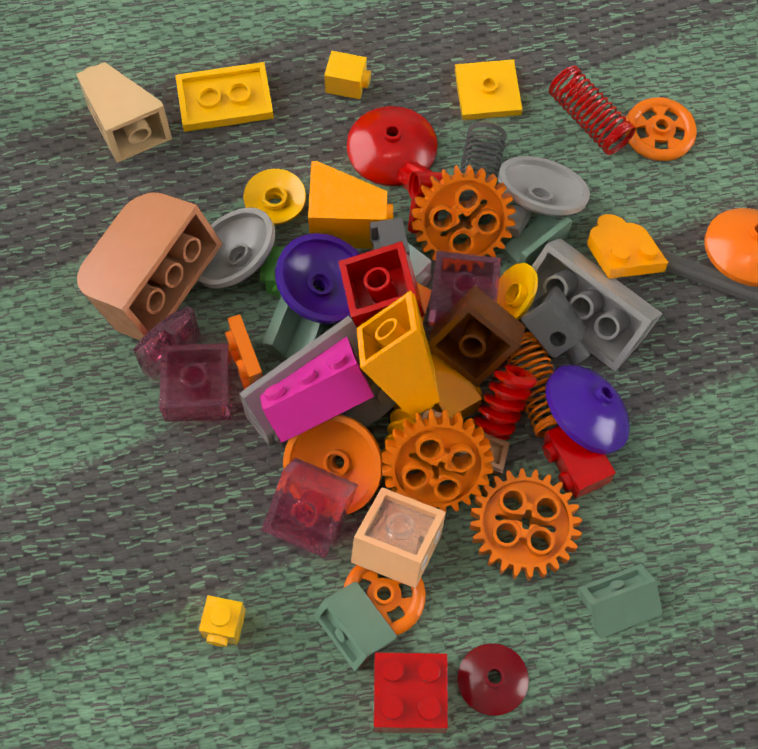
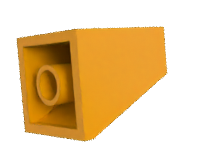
M311 161L308 211L310 234H328L342 239L353 248L373 249V243L371 244L370 223L393 219V204H387V191L321 162Z
M409 291L356 329L360 368L413 419L415 418V413L421 414L422 412L429 411L440 399L433 359L416 297L412 291Z

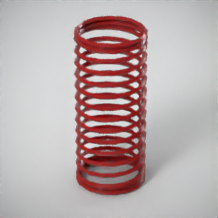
M578 66L567 67L551 82L548 90L549 95L554 97L555 101H558V104L567 111L568 115H571L573 120H576L577 124H580L581 129H584L585 133L589 134V137L593 138L595 143H598V146L602 148L606 155H612L622 149L634 136L636 127L630 121H626V116H622L621 111H617V107H612L613 103L608 102V97H604L603 93H599V88H595V84L591 83L590 79H586V75L582 74ZM574 74L573 78L569 81V83H568L567 85H565L561 90H559V88L561 87V85H562L571 75ZM565 75H567V76L559 83V85L557 86L555 92L553 93V90H554L555 86L558 84V82H559ZM586 81H588V84L585 85L584 87H582L583 84H584ZM589 86H592V89L586 92ZM597 90L596 94L590 97L593 91ZM568 92L566 97L561 99L562 95ZM599 95H601V98L598 99L596 102H594L595 99H596ZM573 96L570 102L566 103L567 99ZM578 100L575 106L570 108L571 104ZM603 100H606L603 105L597 108ZM583 104L579 111L574 112L578 106ZM610 104V107H609L607 110H605V111L594 121V123H593L592 125L588 126L589 122H590L592 119H594L595 117H597V116L604 110V108H605L607 105ZM588 108L584 115L579 117L580 113ZM612 109H615L614 113L608 116L597 129L593 130L596 124L601 122ZM592 113L589 119L584 121L585 117ZM616 114H619L618 118L612 121L601 134L597 135L600 129L606 126ZM623 118V122L615 127L605 139H602L604 134L610 131ZM631 128L627 136L617 146L609 149L611 144L618 141Z

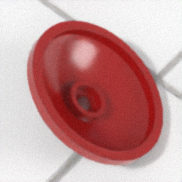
M384 106L365 113L353 124L347 138V154L354 169L365 179L384 186L402 185L397 180L398 170L404 167L406 162H417L430 169L437 155V137L431 124L419 113L400 106ZM394 133V134H397V135L392 137V136H389L388 134Z

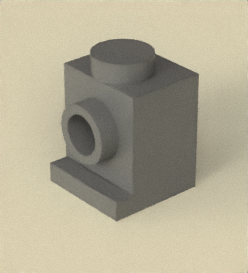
M402 217L370 223L371 244L373 243V250L402 241L410 258V250Z

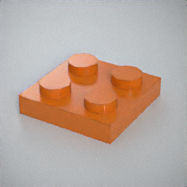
M239 314L227 318L230 331L225 332L233 362L237 365L239 377L245 390L263 377V374Z

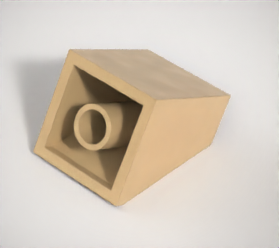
M103 62L96 66L88 67L76 74L88 109L116 163L172 139L162 102L116 69Z

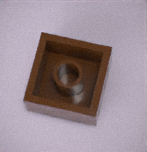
M474 285L433 327L428 339V345L434 354L478 387L520 347L526 326Z

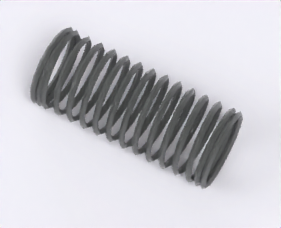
M477 122L469 126L460 167L461 173L466 171L465 165L468 166L469 163L476 165L472 166L473 171H475L474 174H477L479 171L475 168H484L487 170L485 179L490 176L488 174L493 173L498 181V173L502 162L501 158L507 137L505 130L501 126L491 122ZM478 127H489L499 131L503 137L498 133L488 130H478L472 133L471 131ZM490 133L498 136L499 138H501V140L498 141L497 139L488 136L474 137L473 134ZM479 139H489L495 142H485ZM477 150L488 151V152H491V153H493V154L483 153V152H479V151H477ZM476 156L487 157L490 159H482ZM476 162L486 163V164H488V165H482V164H479V163H476ZM463 191L460 194L462 197H459V200H470L474 195V191ZM463 193H467L472 196H464ZM483 199L480 204H485L487 200ZM463 213L459 215L462 218L468 219V216H465ZM491 214L481 216L479 221L487 219Z

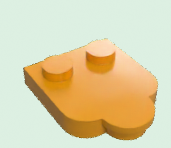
M605 214L598 218L596 227L590 231L587 246L608 279L665 272L668 261L642 226L635 223H626L625 220L616 215Z

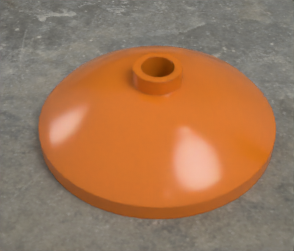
M751 208L727 210L716 216L708 226L704 238L706 253L712 264L728 278L744 285L758 287V210Z
M339 414L290 438L287 442L283 457L284 475L287 484L300 503L321 515L343 516L359 510L373 498L382 479L383 463L379 445L372 433L363 424L351 417ZM336 456L343 458V467L336 464Z

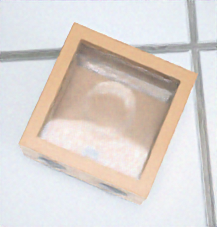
M382 487L354 536L351 563L416 588L441 538L446 512Z

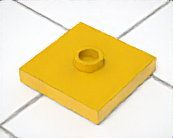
M514 59L455 64L462 120L522 115V104Z

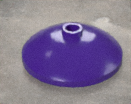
M307 234L292 240L283 249L276 263L275 279L280 295L292 310L313 322L336 324L347 316L351 318L338 261L360 255L359 252L342 239L328 234ZM313 286L320 287L322 291L316 290Z
M577 365L561 366L549 376L546 383V398L550 411L562 430L573 441L583 448L599 454L614 453L625 445L630 433L628 412L620 395L606 379L588 368Z

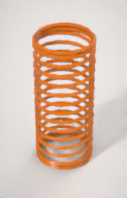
M525 332L522 340H527L522 341L521 345L530 341L533 342L517 349L510 355V358L506 359L508 361L507 364L514 362L512 365H516L519 362L532 359L544 353L543 357L536 358L518 367L526 368L536 365L543 360H548L545 364L535 366L527 371L534 373L547 366L551 367L547 371L534 374L536 379L548 373H553L552 369L554 366L549 364L551 359L547 357L548 352L544 351L545 348L531 332ZM538 347H542L540 351H535L519 359L512 360L514 357L518 355L526 354L537 349ZM548 378L537 381L535 386L546 383ZM546 386L532 391L530 397L536 393L546 391ZM546 393L539 397L525 400L531 401L528 405L526 404L525 411L529 414L528 418L532 420L531 425L534 427L533 432L535 436L544 438L547 432L541 431L542 429L558 424L552 414L547 417L538 418L544 413L550 412V408L536 411L540 407L548 405L547 401L532 405L536 401L546 398Z

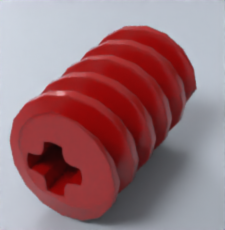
M511 364L504 366L506 368L505 371H494L493 375L500 380V383H489L488 387L495 394L485 393L483 399L490 406L480 405L478 411L485 417L476 416L473 420L474 424L482 427L485 433L502 440L511 438L510 435L514 433L516 428L515 423L519 422L521 418L520 411L526 407L525 400L530 398L532 392L530 388L534 387L537 382L535 376L530 372Z

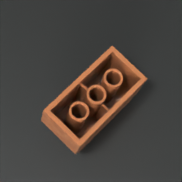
M162 193L143 194L131 200L123 207L86 257L78 271V287L116 331L153 345L223 243L196 204Z

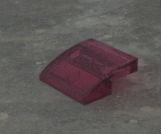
M185 307L166 317L153 327L135 346L133 352L143 375L155 380L172 355L182 361L185 360L201 337L194 310L190 307Z

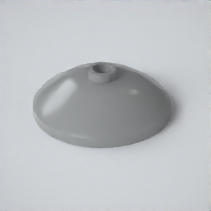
M532 156L514 157L505 161L498 173V182H503L507 188L504 193H510L513 202L537 215L551 217L569 216L583 210L589 201L590 191L585 181L569 168L548 159Z
M242 208L232 211L212 223L211 227L223 244L197 281L205 287L224 288L241 283L252 276L267 260L275 241V226L270 217L260 209Z

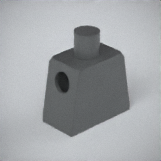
M558 285L536 299L521 318L525 326L553 358L565 352L572 363L577 365L590 355V352L581 342L586 327Z

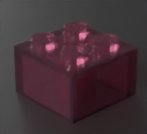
M437 251L428 325L435 326L474 285L497 303L501 258Z
M228 343L161 345L159 409L165 422L232 420V357Z
M295 457L283 469L261 531L322 558H326L337 542L358 484Z

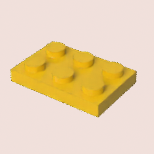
M264 62L175 75L184 132L274 119Z

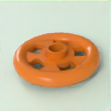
M661 97L645 99L637 103L626 116V121H630L636 127L635 134L628 143L638 154L655 161L675 160L685 155L696 140L697 127L692 114L682 104L674 100ZM652 110L655 115L646 120L643 114ZM669 111L678 118L676 121H673L665 113ZM657 125H663L666 129H659ZM631 128L628 129V131L625 133V136H627ZM645 128L648 137L640 138L637 129ZM676 129L684 131L682 140L674 138ZM655 142H667L668 149L655 148Z
M356 565L351 570L343 588L353 582L359 584L362 579L371 582L367 590V596L396 635L406 632L416 624L422 615L426 601V591L422 578H420L416 588L411 587V597L401 598L402 594L399 584L403 583L389 578H378V573ZM386 589L391 593V596L387 600H381L377 596L378 592ZM399 606L405 615L397 621L391 622L387 613L394 611Z

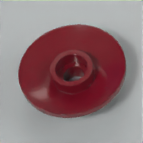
M495 643L480 645L472 649L464 657L458 670L457 679L460 693L465 702L479 713L490 716L507 714L517 708L526 696L529 685L526 665L521 657L507 646ZM491 671L498 672L501 677L500 682L496 684L491 683L487 677L488 673Z

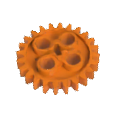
M456 165L454 167V175L450 176L443 169V179L439 181L431 176L432 188L422 185L421 189L425 197H415L416 204L421 207L411 211L413 217L418 218V220L412 222L413 230H420L415 234L417 242L424 241L421 245L423 252L432 249L430 255L433 261L442 256V263L445 267L451 260L454 261L456 269L460 268L462 261H466L469 269L472 268L474 259H478L484 265V255L488 254L495 258L496 255L493 250L495 247L505 249V245L501 240L502 237H512V234L506 227L515 226L516 224L514 219L509 217V215L516 213L513 205H507L513 198L510 193L503 194L507 189L503 182L496 185L497 177L495 174L485 179L486 171L484 168H481L475 175L471 165L467 166L465 173H461ZM463 191H474V195L470 200H459V196ZM483 199L487 200L485 204H480ZM440 210L449 212L448 217L442 221L433 219L435 213ZM463 213L465 216H468V220L463 221L458 216ZM485 214L493 215L490 223L486 225L478 224L481 216ZM442 231H447L445 235H441ZM457 235H468L464 243H453V239Z
M429 409L427 419H423L419 413H415L416 423L414 424L404 419V431L393 429V438L395 440H386L385 446L387 451L381 453L382 463H385L382 466V475L386 476L384 477L386 488H391L393 492L434 508L439 507L440 510L445 512L446 507L450 505L456 512L459 511L458 502L460 501L471 505L469 495L472 493L476 496H481L482 493L479 485H489L486 474L493 473V467L490 462L494 460L492 450H489L491 448L489 439L484 438L483 428H475L472 418L463 423L461 412L456 413L452 419L449 418L447 409L443 410L440 417H435L433 409ZM426 440H435V443L432 445H422ZM460 451L467 452L465 455L460 457L454 456L455 453ZM412 469H420V470H421L420 472H418V473H416V474H409V473H408V472H409L410 470H412ZM444 480H452L449 484H440Z
M521 468L517 478H514L513 474L508 470L506 471L504 482L495 476L493 478L494 488L489 485L483 486L482 492L486 497L476 496L475 503L480 508H472L470 516L478 520L470 522L469 529L479 531V533L473 536L472 543H483L478 551V555L482 556L489 553L491 556L487 565L490 567L496 562L500 563L499 574L501 575L507 568L512 569L513 579L518 577L520 571H524L527 580L530 581L533 572L536 570L541 578H545L547 566L556 573L560 568L557 560L565 564L568 563L570 557L566 551H576L578 546L572 540H578L582 534L579 530L574 529V527L580 526L582 518L572 516L578 511L579 505H568L573 495L572 492L562 495L560 490L563 483L559 482L555 486L550 485V474L543 481L538 479L539 474L536 469L531 477H526L524 469ZM507 498H513L519 502L520 508L510 510L504 506L503 501ZM541 505L550 507L554 516L549 518L541 516L537 511V507ZM499 515L506 520L499 521L495 517ZM523 518L529 519V529L522 528L521 521ZM553 527L556 531L550 532L546 528ZM501 530H507L513 535L514 541L510 543L501 542L496 533ZM531 539H544L548 549L543 551L535 549L531 544Z

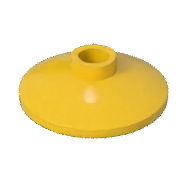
M268 169L259 172L249 180L244 189L243 199L245 208L260 209L270 217L274 225H280L293 220L300 214L305 205L306 192L301 180L293 173L283 169ZM272 199H279L281 201L277 204L270 203Z
M526 263L515 264L503 273L495 285V302L517 320L528 311L534 301L538 287V277L535 269Z

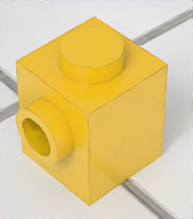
M331 50L324 74L325 93L360 99L363 88L368 89L371 80V71L367 70V57Z
M207 596L199 627V632L203 638H206V643L219 647H227L228 643L238 645L246 613L243 602Z

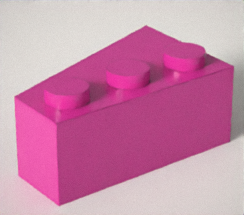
M346 336L279 383L267 388L260 395V400L265 416L282 443L373 398L374 394L366 373L360 368V360Z

